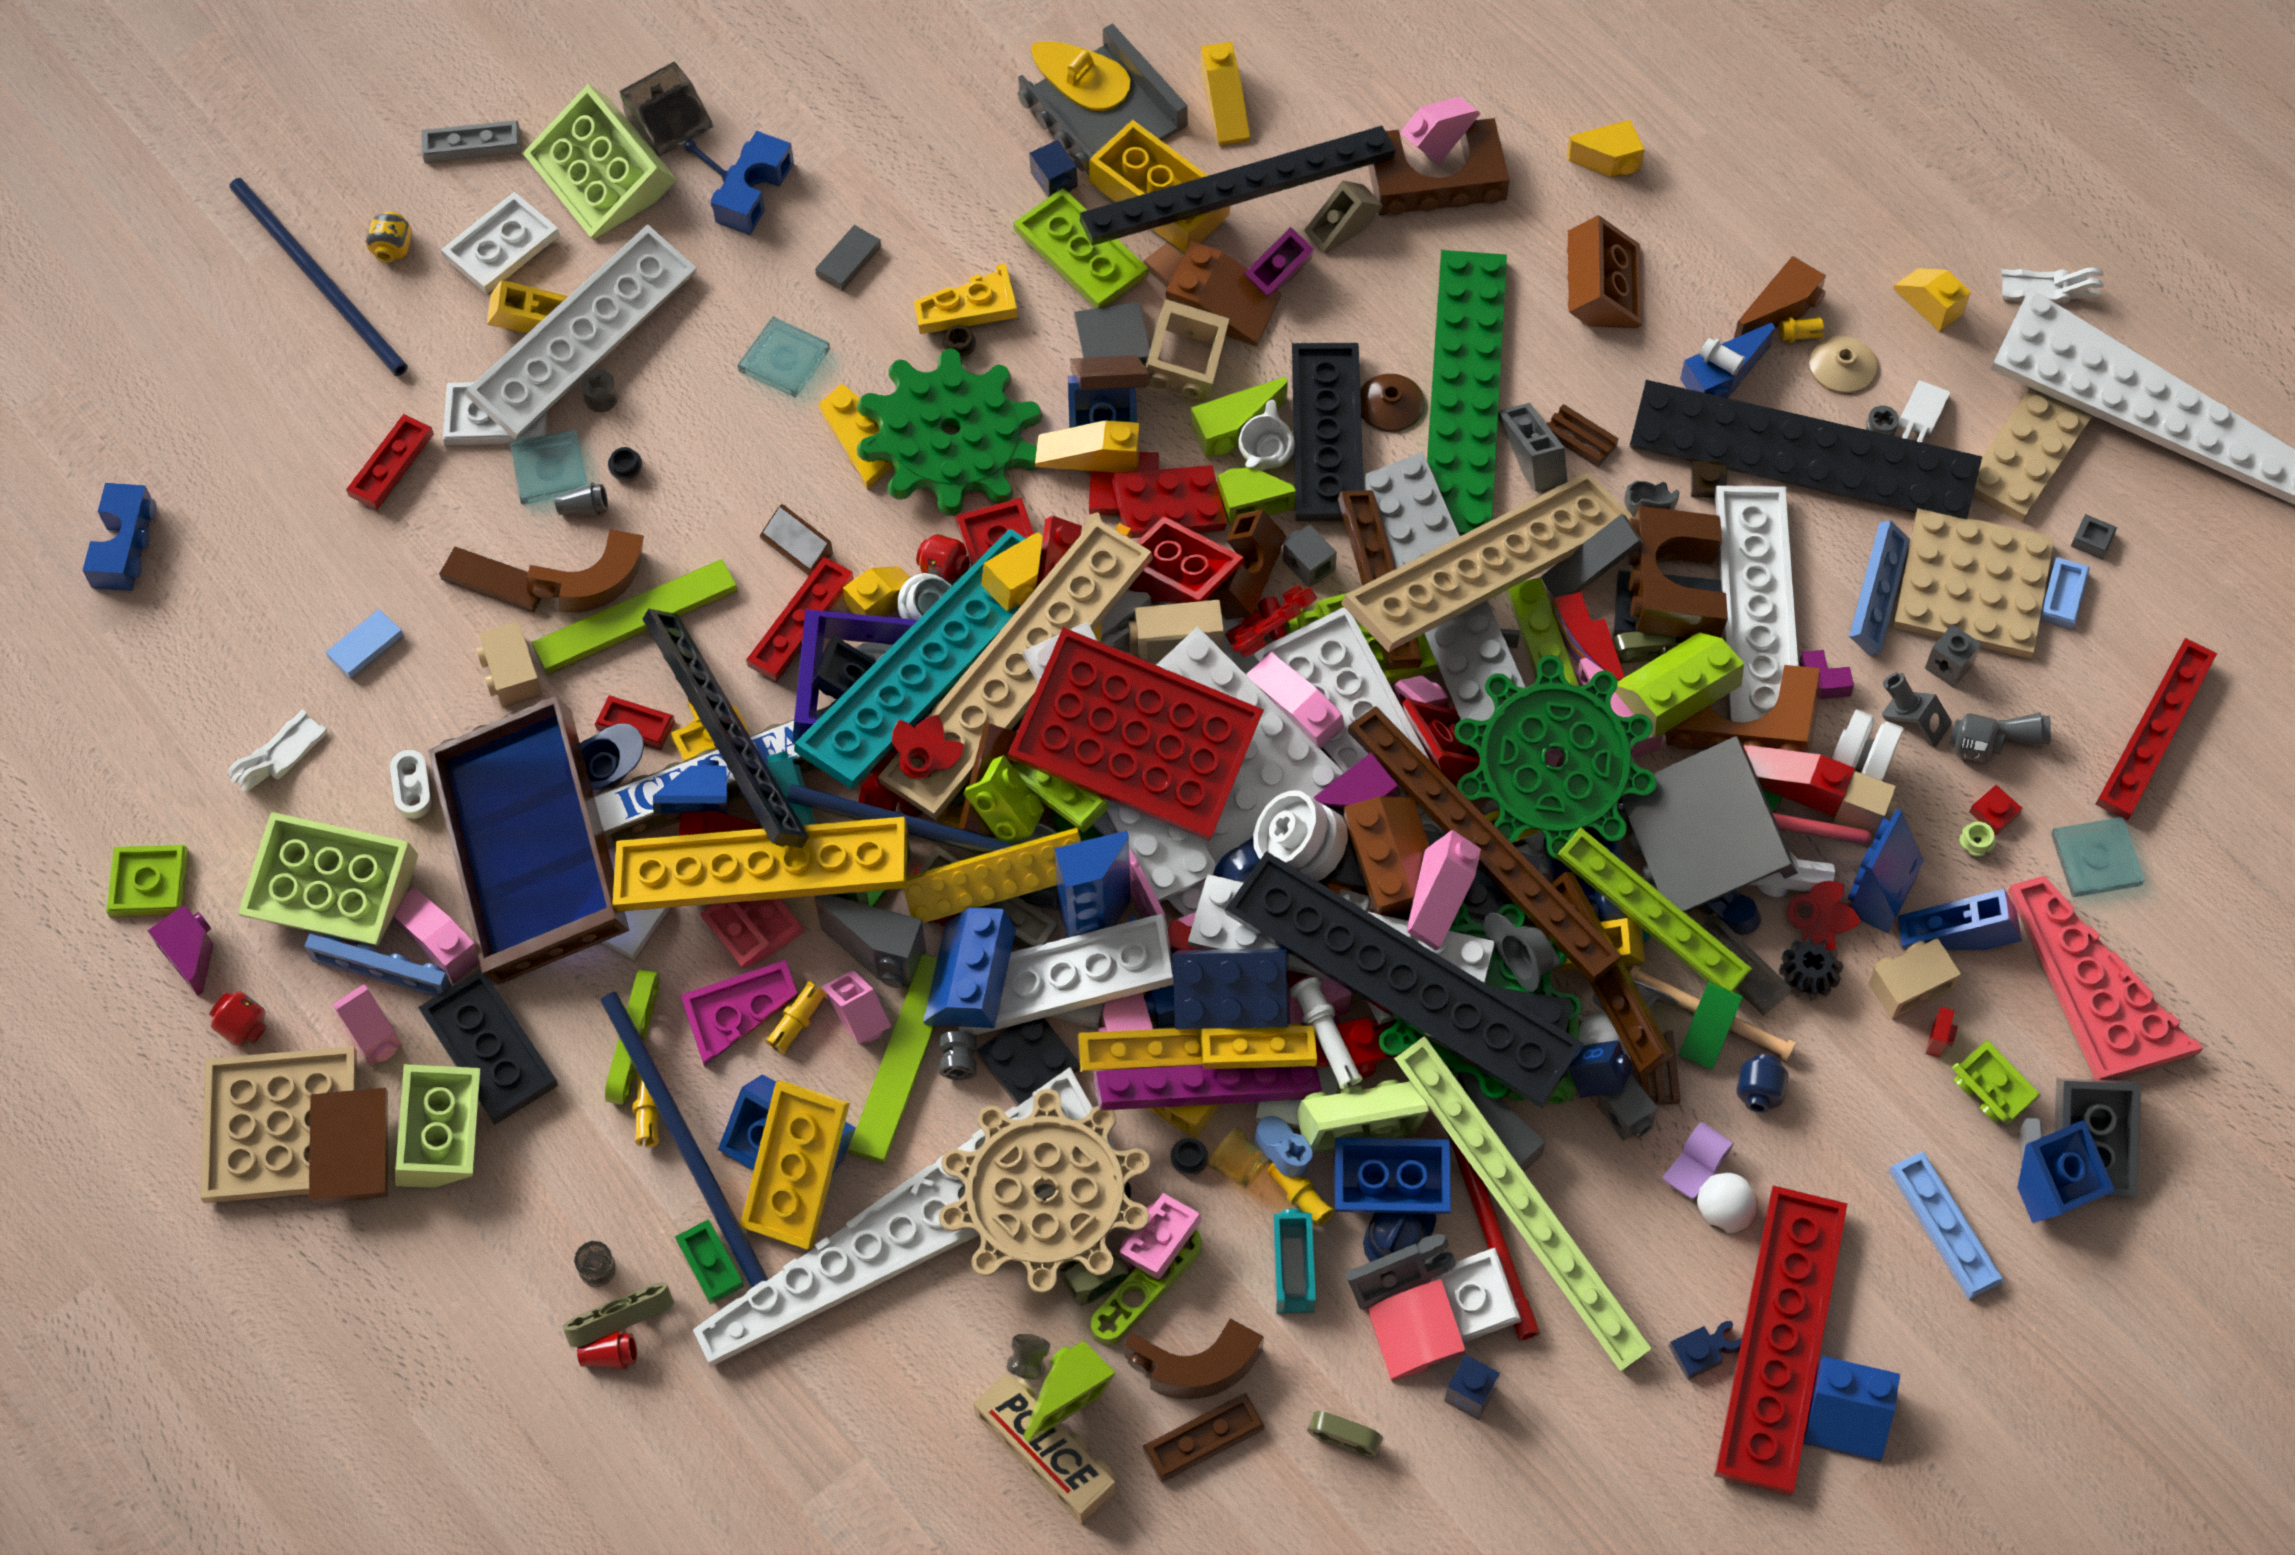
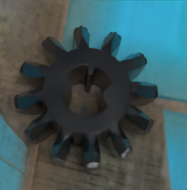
M1811 936L1806 938L1804 944L1795 940L1791 944V950L1786 949L1781 957L1783 963L1780 964L1779 975L1786 977L1783 982L1784 988L1796 987V998L1801 996L1803 992L1808 994L1811 1001L1816 999L1817 993L1826 998L1830 995L1831 987L1835 988L1839 985L1841 980L1839 974L1842 972L1843 962L1836 960L1838 956L1837 949L1826 950V939L1821 941L1819 945L1814 944Z

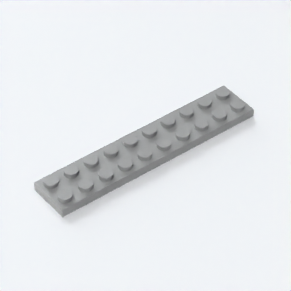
M1423 451L1363 475L1364 490H1373L1396 568L1460 537ZM1488 600L1424 633L1460 720L1471 718L1477 721H1484L1492 716L1494 704L1485 691V682L1494 673L1505 674L1513 684L1525 688Z

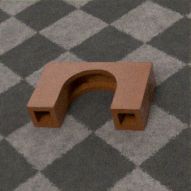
M1784 665L1778 700L1772 710L1765 716L1749 722H1734L1719 716L1709 705L1665 732L1667 745L1683 750L1690 748L1709 749L1737 736L1743 746L1751 745L1810 753L1822 689L1820 668Z

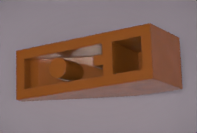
M1792 256L1738 320L1734 338L1769 323H1772L1777 328L1780 321H1784L1787 317H1792L1794 320L1803 317L1811 306L1816 308L1823 300L1826 290L1823 289L1826 275Z

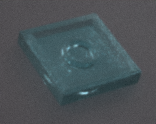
M772 316L737 364L738 370L796 398L829 352L830 343Z
M577 430L510 443L522 505L554 499L556 495L567 493L587 484Z
M2123 817L2053 829L2051 836L2072 898L2143 885L2145 879Z

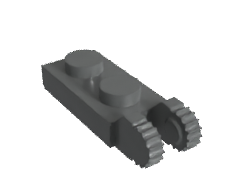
M1441 1233L1432 1234V1236L1422 1238L1418 1245H1411L1345 1272L1359 1308L1364 1309L1389 1297L1431 1281V1278L1444 1274L1445 1271L1450 1269L1452 1270L1455 1267L1456 1260L1452 1252H1445V1249H1448L1447 1246H1449L1447 1237Z

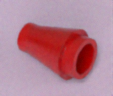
M621 1330L589 1344L577 1347L579 1365L581 1367L595 1366L627 1369L628 1365L635 1364L637 1361V1344L632 1333L625 1334Z

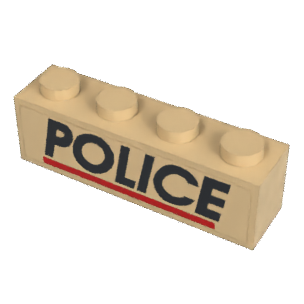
M1007 1372L973 1403L975 1416L1082 1525L1116 1493L1115 1481L1113 1480L1116 1476L1104 1461L1099 1459L1095 1462L1086 1453L1088 1446L1075 1432L1069 1435L1059 1424L1028 1442L1023 1436L1037 1402L1033 1398L1035 1393L1025 1380L1020 1377L1015 1380Z

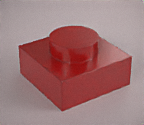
M1995 785L1971 806L1969 813L1978 821L1988 824L1996 836L2020 815L2023 808L1999 786Z
M1940 1006L1933 1021L1925 1054L1940 1058L1945 1046H1953L1958 1029L1957 1025L1952 1024L1955 1010Z

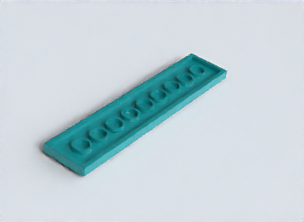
M1009 529L795 742L794 752L852 790L894 747L892 744V732L898 720L906 721L914 727L960 680L1021 607L1019 605L1007 612L983 588L981 581L984 562L1026 538Z

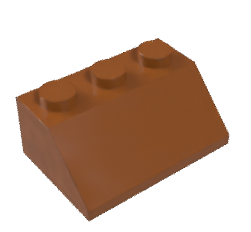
M1600 215L1568 230L1567 279L1569 313L1590 327L1638 328L1642 326L1640 244Z
M1378 796L1344 806V821L1347 825V832L1374 913L1391 917L1411 911L1424 852L1430 847L1414 798Z

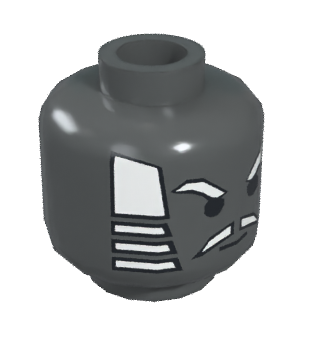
M1968 713L1962 720H1956L1951 735L1950 747L1955 748V754L1961 759L1987 764L1991 761L1994 754L2001 755L2006 734L1999 733L2000 725L1996 719Z

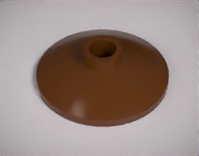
M1392 373L1381 374L1369 379L1360 389L1361 417L1366 423L1378 430L1386 432L1402 431L1413 426L1422 416L1425 403L1424 395L1420 387L1408 377ZM1388 395H1393V396H1396V397H1395V398H1389V397H1387V396H1388Z

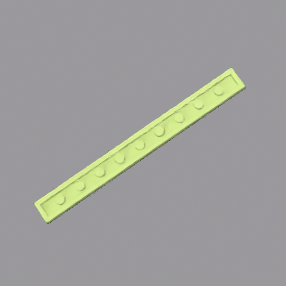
M1424 1036L1395 1057L1396 1062L1620 1372L1651 1351L1652 1347L1429 1040Z

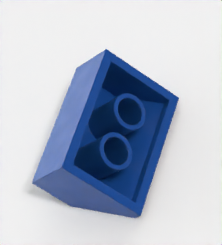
M967 908L945 923L923 1020L925 1025L995 1028L1016 928L1004 909Z
M763 1074L741 1087L718 1147L719 1151L753 1171L776 1081ZM847 1122L844 1125L832 1176L844 1160L856 1127Z
M1335 1137V1212L1450 1214V1140Z

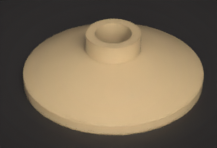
M1835 336L1821 341L1813 349L1809 361L1810 371L1814 379L1825 389L1840 394H1851L1865 389L1872 383L1877 372V361L1872 350L1863 342L1846 336Z

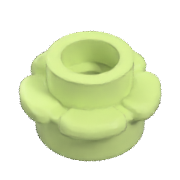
M1973 822L1965 826L1962 830L1963 835L1959 837L1961 847L1965 850L1967 849L1973 856H1983L1985 852H1991L1996 843L1992 828L1983 822ZM1974 838L1980 839V842H1975Z

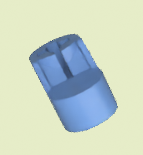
M1267 1116L1260 1120L1253 1136L1254 1146L1260 1156L1271 1159L1276 1168L1285 1176L1294 1178L1303 1175L1312 1159V1149L1304 1135L1294 1134L1289 1125L1279 1117Z

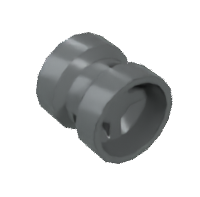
M952 1031L940 1037V1051L944 1053L939 1065L941 1076L953 1080H964L976 1075V1060L973 1058V1053L977 1050V1038L974 1034Z

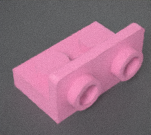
M1164 1193L1161 1194L1156 1203H1151L1147 1207L1149 1212V1222L1141 1230L1134 1231V1233L1130 1232L1124 1238L1120 1248L1121 1258L1126 1262L1131 1272L1137 1267L1158 1280L1202 1221L1200 1213Z

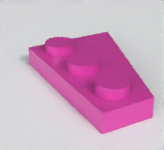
M786 960L680 995L703 1065L708 1064L798 997Z

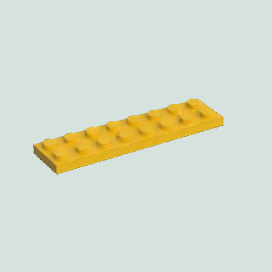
M905 817L803 825L809 836L803 848L775 845L768 839L764 829L616 841L613 906L618 912L906 888L907 822Z

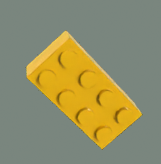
M1134 120L1129 122L1089 159V183L1114 202L1209 176ZM1231 206L1159 226L1152 230L1185 253L1191 240L1201 243L1230 215Z

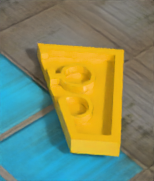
M1006 262L995 266L996 271L982 277L980 274L968 278L969 283L956 289L946 287L914 301L919 334L948 330L957 325L966 327L1018 318Z
M842 383L818 403L819 411L835 438L841 443L847 453L850 463L853 467L855 466L864 486L868 489L888 472L893 465L884 460L874 462L863 461L857 455L858 444L864 438L877 434L879 432V425L876 421L864 417L858 412L857 404L860 397Z

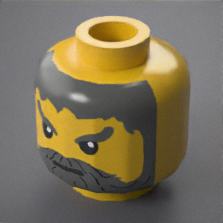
M389 211L374 216L366 236V247L379 261L392 262L393 260L402 259L408 253L412 228L405 217L396 212Z

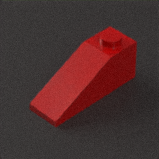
M1744 745L1762 789L1833 817L1835 816L1847 791L1855 769L1854 767L1821 754Z

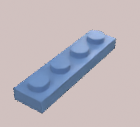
M1891 520L1879 523L1849 635L1868 655L1881 653L1910 543V538Z
M309 934L304 945L313 962L434 997L452 987L446 972L437 965L426 963L422 966L411 963L408 958L399 954L383 955L365 944L352 946L345 944L338 937L329 935L321 937Z

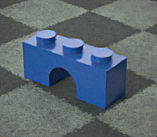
M759 131L755 132L750 142H745L737 163L730 166L724 184L713 193L711 198V207L713 208L716 223L751 235L765 212L762 191L752 187L759 183L781 186L794 165L790 142Z
M105 483L98 514L107 530H117L120 532L109 541H90L82 571L91 588L132 591L135 578H139L141 575L142 563L140 558L142 550L146 549L149 543L148 527L150 520H153L156 515V502L151 498L146 485Z

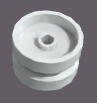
M1856 709L1847 730L1844 729L1832 759L1854 767V771L1858 770L1864 775L1883 781L1903 727L1886 721L1881 724L1875 740L1869 739L1874 725V718L1872 715Z
M1287 791L1276 796L1259 816L1253 834L1254 849L1259 859L1268 851L1315 881L1324 879L1336 868L1344 855L1348 841L1347 825L1343 817L1302 791Z

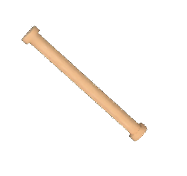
M1634 964L1629 973L1633 980L1672 996L1679 1002L1677 1005L1693 1013L1696 1012L1700 999L1642 972V967ZM1737 1017L1734 1018L1730 1031L1781 1055L1780 1059L1785 1062L1788 1061L1796 1045V1042L1790 1039L1786 1042Z

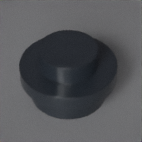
M621 447L611 454L608 460V469L614 478L630 480L641 472L642 460L640 455L633 449Z
M1193 1138L1182 1139L1171 1150V1163L1179 1173L1195 1175L1206 1167L1208 1151L1199 1140Z

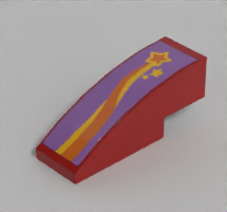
M1579 592L1554 598L1552 610L1564 644L1575 660L1580 663L1581 659L1588 658L1604 671H1609L1615 675L1618 681L1625 678L1605 619L1591 621L1582 593Z

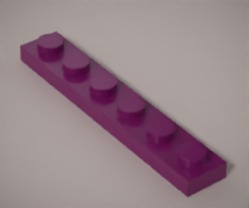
M1203 1065L1104 1070L1096 1071L1094 1077L1100 1111L1304 1100L1310 1094L1322 1092L1318 1070L1312 1066L1203 1069Z

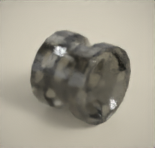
M593 370L584 375L581 380V389L586 406L594 412H605L612 409L618 400L613 376L604 370Z
M590 1241L580 1246L575 1253V1267L580 1279L585 1284L591 1287H601L608 1284L615 1276L616 1263L611 1250L606 1244L600 1241Z
M1033 1334L1015 1335L1011 1343L1014 1352L1007 1361V1370L1011 1374L1024 1379H1039L1043 1377L1046 1369L1043 1360L1049 1354L1050 1343L1046 1339Z

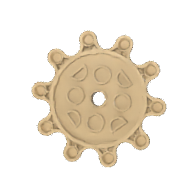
M1043 1089L1035 1095L1032 1113L1023 1120L1009 1118L1000 1107L994 1105L984 1107L978 1114V1124L985 1134L983 1146L973 1152H966L960 1149L949 1150L944 1154L941 1161L942 1168L946 1174L962 1180L965 1185V1193L960 1200L948 1204L941 1209L939 1222L948 1231L972 1229L979 1233L981 1245L972 1257L974 1271L981 1276H991L1007 1262H1021L1027 1268V1279L1030 1288L1042 1294L1054 1288L1058 1268L1069 1261L1082 1263L1093 1275L1103 1276L1107 1274L1113 1267V1256L1105 1244L1107 1235L1116 1229L1138 1231L1149 1222L1147 1208L1140 1203L1128 1199L1124 1191L1125 1184L1129 1180L1144 1174L1149 1169L1150 1158L1147 1152L1139 1148L1118 1151L1109 1145L1107 1136L1116 1123L1114 1110L1100 1111L1099 1106H1096L1083 1119H1069L1062 1113L1061 1097L1053 1089ZM1042 1184H1050L1056 1189L1054 1195L1047 1198L1046 1201H1043L1034 1194L1037 1187Z

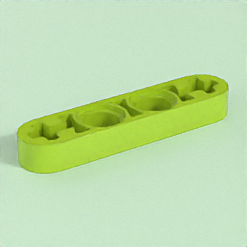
M640 969L635 978L627 1012L645 1043L659 991L660 973ZM620 1037L606 1082L605 1101L626 1105L637 1070Z
M1197 1230L1190 1237L1192 1239V1249L1183 1248L1177 1254V1262L1180 1264L1177 1265L1174 1260L1169 1266L1170 1274L1167 1278L1155 1280L1148 1273L1136 1268L1095 1311L1091 1318V1332L1093 1338L1098 1343L1110 1346L1121 1341L1199 1257L1202 1247L1201 1236ZM1130 1290L1142 1292L1145 1297L1143 1304L1135 1308L1127 1306L1123 1302V1296L1126 1292ZM1116 1305L1122 1313L1115 1321L1116 1331L1106 1330L1102 1333L1100 1321L1110 1322L1116 1316V1308L1113 1307Z

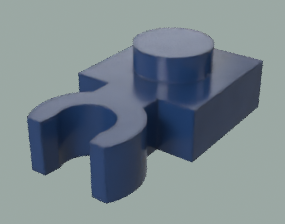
M1732 1321L1721 1323L1712 1335H1709L1707 1329L1703 1326L1670 1342L1669 1348L1687 1380L1721 1365L1723 1358L1720 1352L1733 1354L1739 1351L1742 1338L1734 1342H1728L1723 1336L1724 1333L1732 1330L1734 1326Z

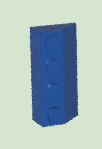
M1123 831L1055 848L1059 914L1066 938L1117 925L1131 902L1128 832Z

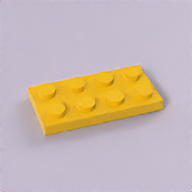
M783 1080L775 1083L740 1223L742 1228L807 1250L814 1247L850 1102Z

